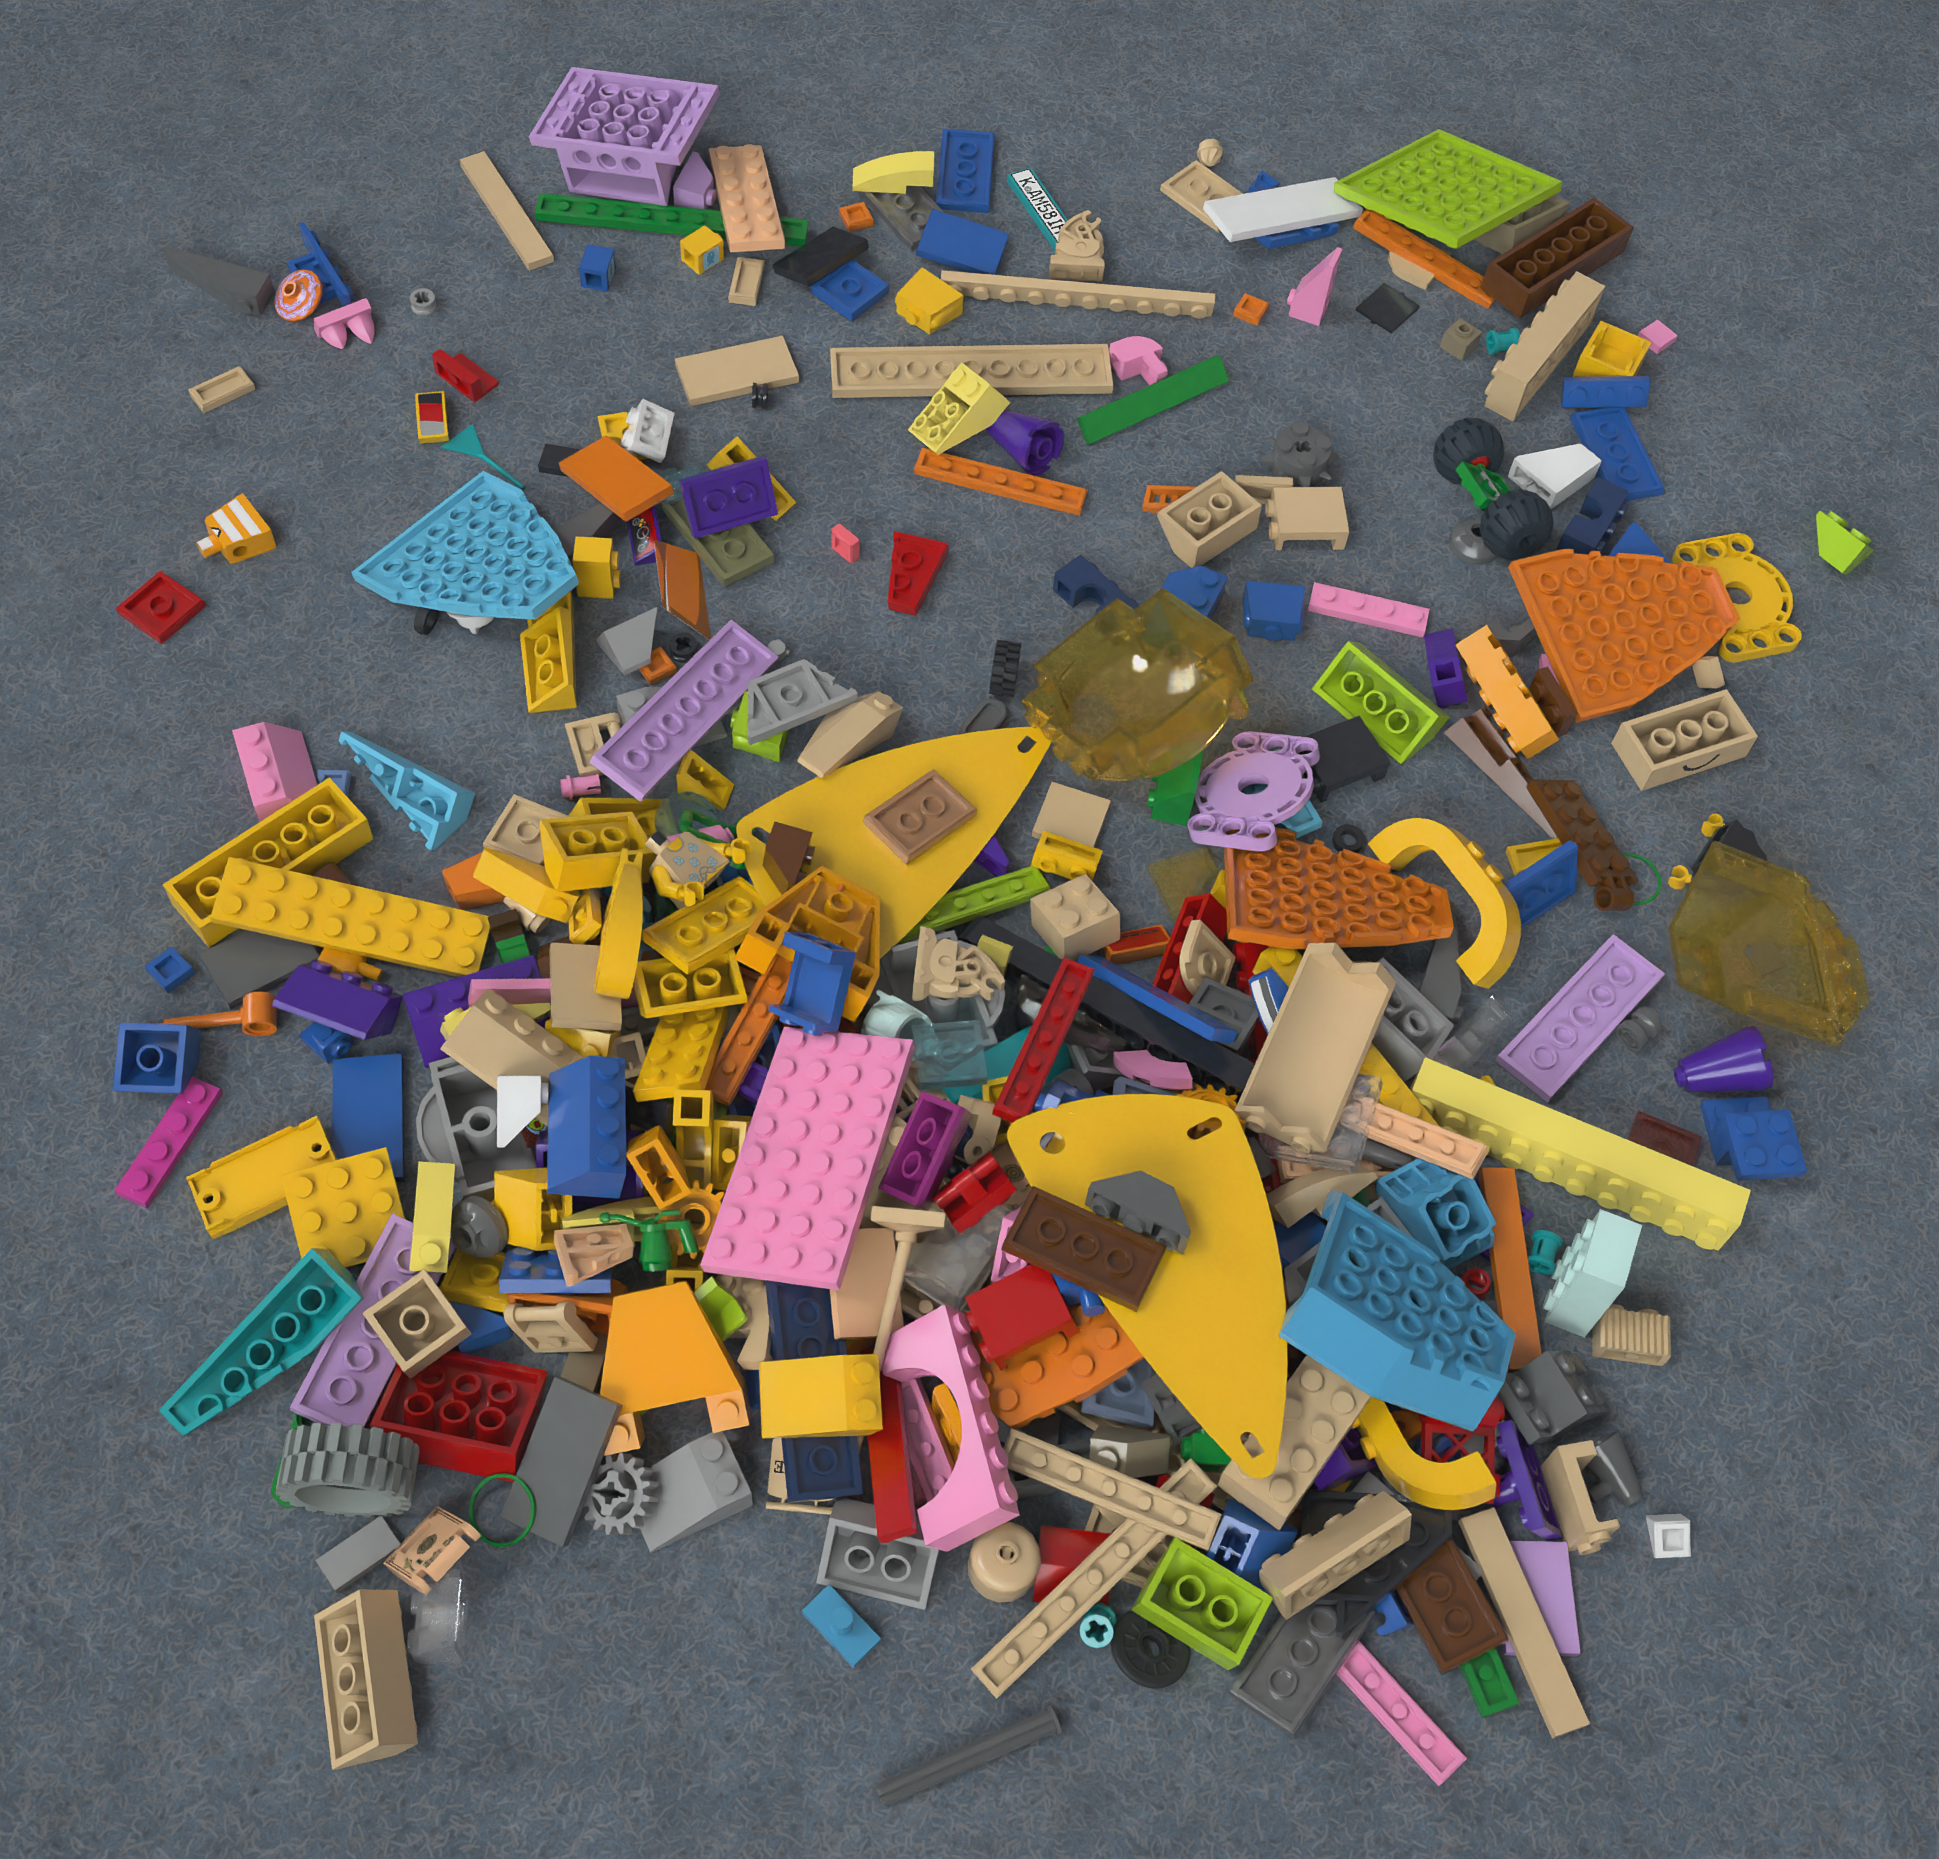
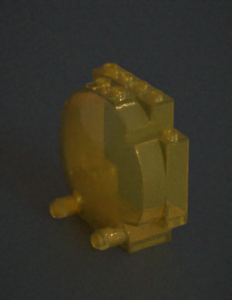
M1161 588L1135 610L1116 598L1033 664L1038 674L1036 681L1039 686L1024 697L1021 702L1026 710L1024 717L1034 729L1037 727L1041 728L1045 737L1050 742H1053L1052 752L1062 763L1067 761L1071 769L1079 777L1084 775L1093 783L1097 779L1109 782H1130L1139 778L1148 779L1180 767L1207 748L1223 730L1230 717L1235 720L1246 717L1250 704L1243 689L1250 685L1254 678L1234 635L1164 588Z

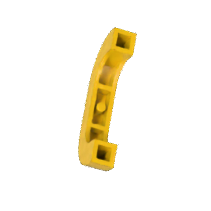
M1423 818L1405 819L1383 829L1368 843L1381 862L1391 865L1393 870L1400 872L1419 854L1435 851L1477 904L1481 914L1479 935L1474 944L1456 962L1474 985L1489 989L1505 974L1512 964L1521 937L1519 910L1513 896L1501 881L1504 878L1502 873L1494 865H1488L1483 858L1485 852L1476 842H1470L1459 831L1433 820Z
M674 1089L673 1125L676 1127V1152L685 1166L690 1189L693 1188L694 1180H699L700 1189L705 1190L706 1186L711 1183L713 1093L711 1090ZM692 1209L686 1215V1219H690L693 1230L700 1229L705 1223V1215L699 1209ZM674 1244L672 1246V1268L667 1269L666 1285L687 1281L694 1293L707 1281V1272H704L700 1265L704 1253L702 1249L699 1250L696 1259H691L690 1253L685 1252L679 1256L677 1255L678 1245Z
M1372 1397L1351 1427L1352 1429L1357 1427L1363 1438L1360 1439V1443L1366 1457L1369 1460L1374 1458L1387 1481L1402 1495L1418 1504L1434 1509L1460 1510L1477 1506L1495 1498L1496 1481L1478 1451L1447 1463L1432 1462L1420 1457L1409 1447L1382 1400Z

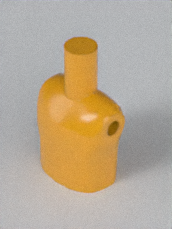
M325 947L318 958L320 961L333 965L332 970L336 972L350 971L377 982L383 972V969L365 963L367 959L365 956Z

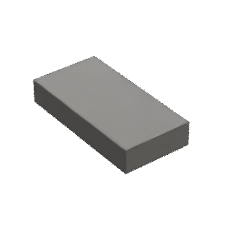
M379 1516L316 1559V1562L338 1594L387 1560L401 1544L383 1517Z

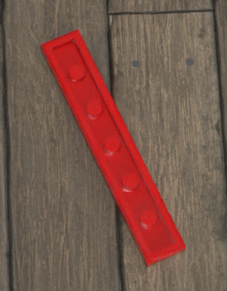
M1063 958L997 1099L992 1115L1013 1123L1032 1113L1093 978L1095 969L1068 958Z
M875 1346L861 1350L860 1355L873 1354ZM881 1367L879 1378L883 1429L868 1435L877 1538L882 1544L917 1533L901 1382L883 1375Z

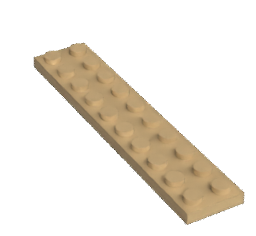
M1108 344L830 348L832 398L934 396L961 362L993 386L1001 395L1111 394L1113 391Z

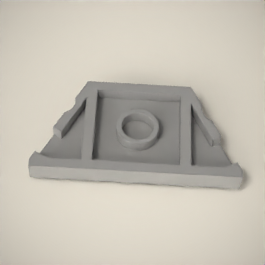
M805 659L748 681V743L750 745L854 703L858 701V693L853 688L847 690L835 683V677L826 672L819 671L815 665Z

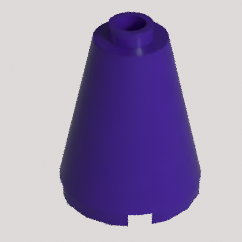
M1007 409L1001 413L993 425L986 428V432L1024 471L1031 475H1041L1049 470L1051 467L1047 464L1052 458L1058 459L1064 445V431L1059 428L1060 424L1056 421Z
M1755 1026L1744 1027L1678 1060V1067L1673 1069L1678 1087L1684 1086L1686 1092L1764 1091L1773 1086L1771 1060L1765 1061L1762 1050H1766L1767 1047Z

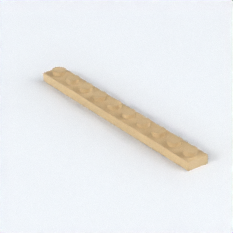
M944 270L941 272L942 281L964 296L974 297L977 300L993 298L1001 299L1004 302L1028 301L1033 305L1052 303L1059 307L1075 305L1083 306L1085 309H1096L1097 307L1110 308V310L1115 312L1134 310L1141 314H1149L1151 312L1164 313L1167 316L1181 314L1191 315L1197 319L1212 317L1215 305V294Z

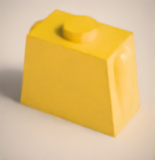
M922 267L897 293L895 297L896 312L903 316L909 324L916 325L930 335L962 314L964 295Z

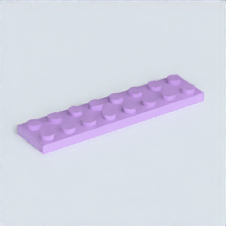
M730 620L592 756L590 763L641 802L684 758L690 749L692 750L743 697L744 691H748V681L765 675L775 664L779 656L733 620Z

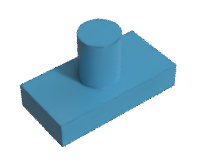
M830 1584L802 1610L803 1616L853 1669L881 1642V1638Z

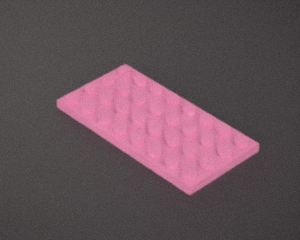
M784 1027L700 1265L703 1271L708 1273L840 1290L916 1047L911 1039L823 1031L822 1036H815L803 1032V1028Z

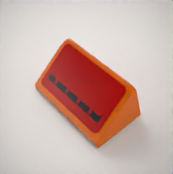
M1162 924L1121 932L1120 940L1103 947L1106 959L1116 965L1162 956L1170 937Z

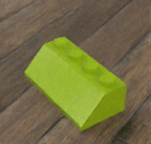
M1348 641L1312 688L1313 691L1348 720L1360 715L1379 746L1400 764L1406 762L1430 742L1450 718L1359 642Z

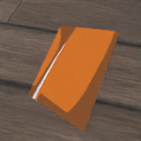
M654 540L662 607L708 640H711L700 556L696 552Z

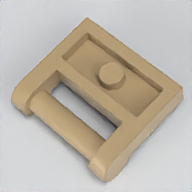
M608 713L565 724L579 777L595 774L599 776L605 775L593 766L590 761L592 756L604 745L600 731H609L611 738L622 726L618 713Z
M559 1302L556 1306L538 1307L508 1304L504 1310L506 1324L534 1353L594 1351L598 1338L587 1327V1324L576 1315V1307L572 1302Z

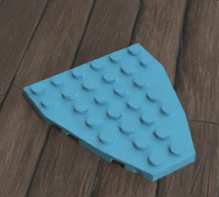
M485 471L479 473L351 572L355 582L394 603L469 616L535 620L579 584L576 573L557 534L546 520L538 515L535 506L527 501L523 491Z

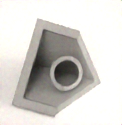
M657 607L604 631L596 639L600 648L624 676L651 663L650 657Z
M1067 1043L1071 1067L1086 1077L1094 1093L1097 1089L1103 1090L1114 1086V1081L1120 1076L1128 1078L1114 1064V1052H1121L1120 1049L1116 1048L1110 1052L1107 1047L1099 1050L1094 1049L1092 1045L1084 1047L1080 1043Z

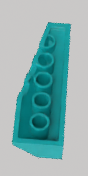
M311 1248L158 1411L182 1436H186L312 1354L364 1299L352 1274L327 1249Z

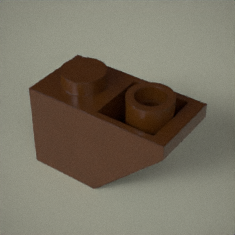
M775 821L765 847L763 867L782 895L806 877L807 872L802 870L804 864L811 865L816 847L810 845L813 832Z

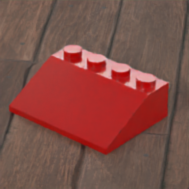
M448 1351L412 1378L408 1377L400 1366L397 1365L371 1421L370 1429L373 1427L381 1428L384 1433L395 1432L401 1434L400 1438L413 1440L412 1444L419 1446L418 1463L484 1477L501 1473L516 1476L532 1436L548 1378V1371L455 1351ZM505 1477L495 1478V1479L503 1480V1481H507V1482H512V1483L514 1482V1480H513V1479H510V1478H505Z

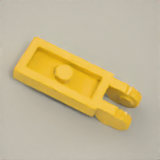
M600 888L583 889V894L579 895L568 919L569 940L574 944L583 945L587 940H593L602 929L600 899L603 896Z

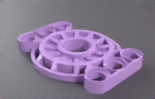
M1252 731L1242 732L1233 738L1234 751L1213 761L1199 776L1195 802L1200 814H1196L1189 819L1187 824L1191 840L1198 844L1251 851H1267L1272 849L1278 841L1274 825L1296 814L1311 797L1314 780L1310 766L1316 764L1320 759L1317 741L1309 737ZM1254 744L1249 748H1240L1243 745ZM1282 747L1278 751H1269L1272 748ZM1305 750H1311V751H1312V752H1310V753H1308V754H1304V755L1298 754V753H1300V752H1302V751H1305ZM1306 771L1308 778L1302 779V776ZM1252 784L1268 785L1265 790L1257 794L1248 795L1240 792L1243 788ZM1200 796L1207 800V802L1202 804ZM1210 826L1207 830L1196 831L1199 827ZM1234 829L1240 830V831H1239L1238 833H1236V834H1232V835H1226V834H1225L1227 831H1230V830H1234ZM1262 833H1268V834H1269V836H1267V837H1265V838H1260V839L1254 838V837L1257 836L1258 834H1262Z

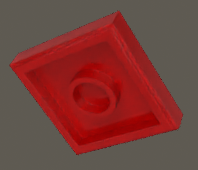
M160 570L116 607V611L124 619L160 644H163L205 608L206 604L203 599Z

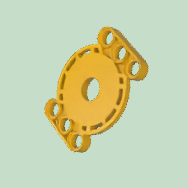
M1742 533L1681 543L1676 547L1672 556V562L1676 565L1683 561L1698 567L1708 566L1717 568L1725 588L1735 587L1741 589L1749 596L1750 602L1746 604L1733 603L1740 620L1723 636L1718 647L1719 655L1728 662H1740L1791 652L1798 646L1802 638L1798 627L1786 623L1793 608V595L1788 582L1771 563L1751 554L1754 547L1753 540ZM1732 544L1742 545L1745 548V551L1740 552L1735 550L1732 547ZM1706 549L1716 550L1719 556L1709 555ZM1686 553L1693 558V561H1685L1679 554ZM1784 602H1786V612L1781 610ZM1779 634L1789 635L1793 642L1783 641ZM1753 639L1764 641L1767 647L1761 648L1753 643ZM1726 644L1737 646L1740 652L1734 653L1726 648Z

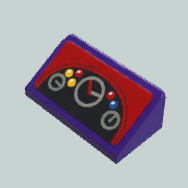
M652 506L626 522L635 566L657 563L654 540L662 541L655 506Z

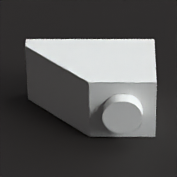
M541 1075L497 1076V1147H505L541 1112V1104H548V1083H541Z

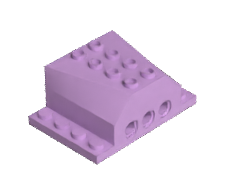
M571 67L530 133L529 139L532 146L556 149L570 192L667 206L677 165L680 166L718 100L720 96L719 86Z

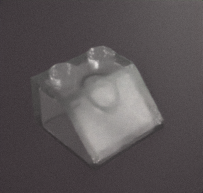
M451 1569L438 1582H435L429 1576L422 1578L432 1589L427 1595L420 1591H413L411 1614L416 1615L415 1630H409L407 1652L412 1654L417 1665H464L471 1588L461 1569Z

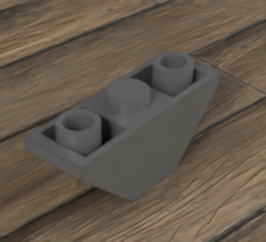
M1141 1170L1091 1182L1085 1205L1090 1207L1095 1214L1116 1220L1123 1224L1125 1228L1138 1234H1143L1167 1246L1166 1250L1184 1253L1191 1231L1173 1186Z

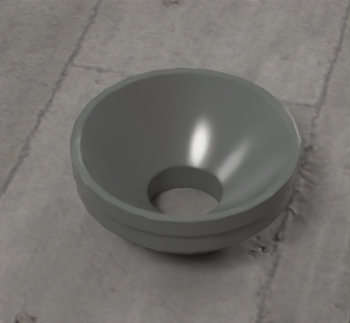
M1481 519L1461 521L1450 534L1449 546L1452 552L1466 563L1482 565L1490 563L1497 558L1484 545L1482 537L1475 536L1471 531L1474 528H1480Z
M468 1196L453 1207L451 1217L452 1242L460 1251L463 1250L474 1257L486 1259L498 1254L505 1248L508 1240L506 1223L492 1203L479 1196ZM463 1229H465L470 1234L472 1241L468 1238Z

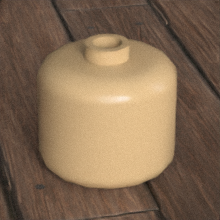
M1005 1522L974 1539L968 1558V1576L974 1588L986 1599L998 1603L1012 1602L1023 1597L1033 1586L1041 1564L1040 1548L1034 1536L1023 1526L1012 1522Z

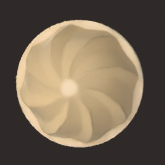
M1216 139L1202 141L1197 150V157L1201 164L1212 167L1220 163L1221 156L1223 155V148L1220 146V142Z

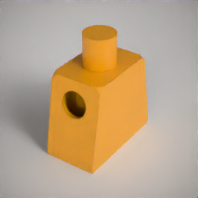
M660 1125L628 1142L626 1156L659 1210L691 1194L685 1166ZM666 1177L674 1179L670 1183L663 1184Z

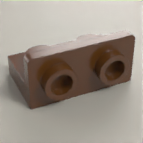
M1548 666L1538 669L1528 689L1558 737L1566 735L1577 713Z

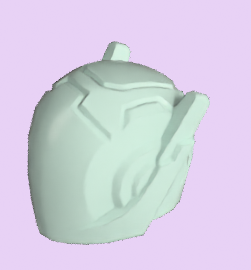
M877 990L876 994L880 996V1000L869 1010L863 1022L861 1034L913 1040L916 1048L912 1061L917 1063L930 1056L935 1048L936 1035L934 1026L928 1016L894 995L889 996L881 990Z

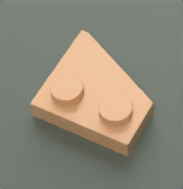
M626 1224L555 1230L554 1244L566 1286H573L633 1257V1243Z

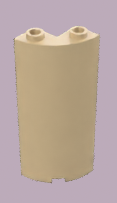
M1337 943L1308 944L1235 1109V1112L1245 1120V1126L1248 1129L1257 1133H1265L1279 1141L1290 1144L1294 1150L1300 1153L1307 1154L1310 1150L1326 1152L1397 983L1380 962L1352 963Z

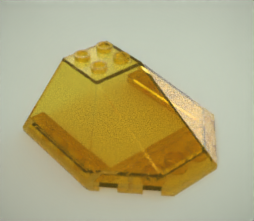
M1712 842L1668 928L1670 949L1673 954L1675 977L1678 986L1746 1017L1834 1047L1842 1043L1844 1033L1852 1029L1860 1017L1858 1015L1859 1012L1871 1002L1857 943L1851 935L1845 938L1837 928L1835 923L1838 922V918L1824 900L1818 902L1808 889L1812 884L1807 877L1723 843ZM1753 946L1750 958L1745 949Z

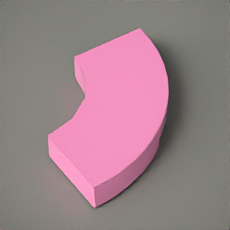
M1147 1050L1114 1052L1115 1067L1131 1080H1136V1077H1139L1141 1081L1150 1083V1086L1172 1090L1192 1089V1076L1186 1063L1160 1060L1152 1056Z

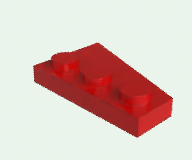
M894 531V548L891 558L892 570L887 600L889 610L917 616L949 553V546L945 542Z

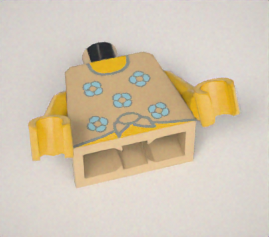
M657 830L645 843L657 855L648 869L656 890L660 896L670 898L678 909L685 906H693L696 903V898L703 900L704 890L720 876L730 862L728 859L732 857L735 863L741 864L746 860V854L751 852L750 841L746 838H736L731 844L713 843L697 838L690 832H683L671 842Z

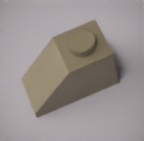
M1099 1425L1091 1437L1089 1460L1132 1478L1168 1473L1171 1435Z

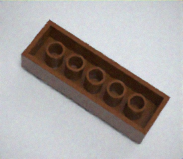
M1594 197L1489 262L1480 288L1520 319L1547 302L1552 295H1558L1557 292L1565 279L1570 280L1576 271L1587 276L1623 253L1634 227Z

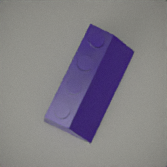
M534 955L403 994L425 1068H428L431 1062L450 1057L440 1050L446 1041L440 1029L442 1023L445 1022L444 1017L458 1008H462L463 1011L469 1009L468 997L471 980L541 979ZM551 1013L545 1019L537 1022V1024L545 1029V1023L551 1019Z

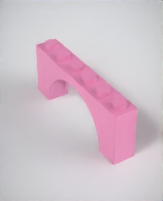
M944 1304L889 1335L882 1363L883 1375L902 1383L919 1377H939L949 1387L956 1399L961 1416L962 1438L955 1467L939 1493L927 1504L917 1509L925 1545L948 1552L1020 1514L1016 1503L1018 1494L1010 1481L1007 1470L1008 1458L1001 1447L997 1433L999 1425L991 1411L988 1400L990 1395L989 1389L981 1375L979 1367L980 1356L972 1342L970 1334L972 1327L965 1313Z

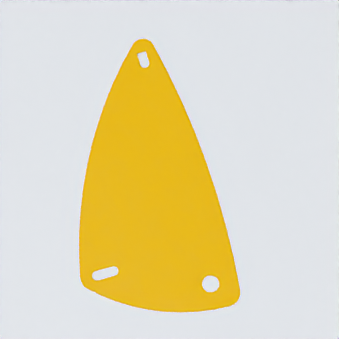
M1030 726L977 731L923 741L842 766L823 779L816 777L782 794L743 817L736 827L737 838H746L750 841L751 852L746 854L747 859L744 863L758 895L764 905L767 906L780 897L781 893L763 867L766 844L753 836L752 830L760 827L770 834L776 821L813 832L810 845L816 848L811 865L804 864L802 871L807 872L806 877L820 866H824L880 896L881 959L947 893L988 843L1034 775L1051 744V736L1043 728ZM1026 736L1037 742L1027 753H1022L1017 748ZM934 769L977 809L976 816L906 865L863 823L864 816Z
M1123 1094L1094 1097L1060 1104L1057 1109L1050 1107L1013 1122L1007 1131V1140L1030 1186H1035L1092 1213L1094 1212L1090 1207L1085 1205L1088 1188L1091 1182L1141 1170L1174 1187L1191 1231L1184 1253L1181 1254L1175 1250L1165 1251L1137 1312L1100 1295L1099 1297L1171 1392L1241 1470L1248 1476L1257 1479L1270 1476L1277 1465L1286 1401L1287 1341L1278 1336L1286 1315V1302L1282 1267L1269 1204L1252 1151L1235 1112L1226 1105L1195 1098L1158 1094ZM1212 1117H1216L1222 1122V1126L1219 1129L1199 1139L1193 1140L1187 1135L1188 1129ZM1049 1132L1060 1134L1065 1140L1064 1149L1057 1154L1045 1152L1040 1145V1140L1044 1134ZM1103 1217L1116 1224L1123 1226V1224L1117 1222L1116 1220L1110 1217ZM1244 1432L1252 1433L1265 1452L1252 1459L1240 1440L1241 1435Z

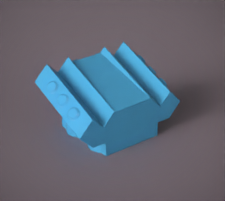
M1418 1158L1376 1180L1375 1193L1380 1197L1382 1196L1412 1237L1432 1250L1440 1258L1439 1261L1448 1269L1494 1246L1495 1234L1492 1227L1497 1223L1474 1178L1470 1179Z

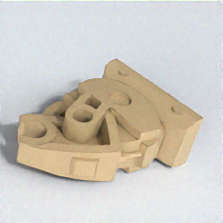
M1087 210L1072 217L1061 227L1058 236L1059 243H1056L1055 255H1051L1048 279L1102 282L1105 264L1103 260V238L1099 232L1101 224L1099 217L1093 223L1088 222L1091 219L1092 212Z
M920 926L912 1001L924 1000L930 994L949 999L957 997L966 998L979 994L984 999L990 1001L993 998L994 990L987 985L993 984L998 987L999 991L1004 989L1005 980L1002 974L983 951L974 945L965 949L959 946L958 942L945 938L937 941L933 929Z

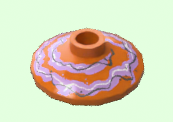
M304 269L288 275L278 286L275 294L274 307L277 314L289 322L301 321L310 316L318 307L322 297L323 285L320 278L312 271Z

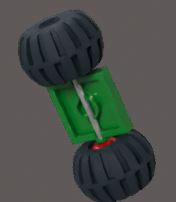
M1473 417L1460 419L1454 422V425H1449L1445 428L1444 433L1442 432L1435 443L1433 460L1437 472L1447 481L1462 485L1473 496V503L1480 510L1484 511L1480 525V533L1484 545L1497 557L1509 561L1523 559L1536 554L1537 550H1541L1545 546L1553 532L1552 511L1548 503L1538 494L1523 489L1511 490L1503 476L1496 473L1504 458V443L1500 432L1488 421Z

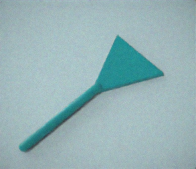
M473 424L440 447L481 458L521 490L525 488L523 483L484 454Z

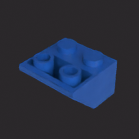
M1229 1498L1210 1548L1206 1551L1205 1556L1267 1593L1260 1584L1259 1571L1263 1569L1261 1566L1268 1558L1279 1553L1283 1556L1288 1553L1298 1533V1529L1285 1523L1279 1531L1242 1503Z

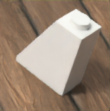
M1580 443L1517 456L1514 458L1508 477L1523 490L1538 494L1553 509L1593 480L1602 460Z

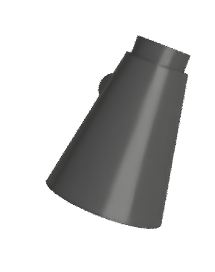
M1619 1430L1593 1442L1597 1455L1586 1466L1601 1482L1587 1490L1590 1500L1596 1503L1612 1493L1626 1507L1641 1499L1644 1495L1641 1492L1640 1483Z

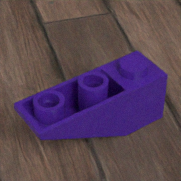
M1453 628L1424 635L1428 666L1437 706L1440 708L1467 702L1468 699Z

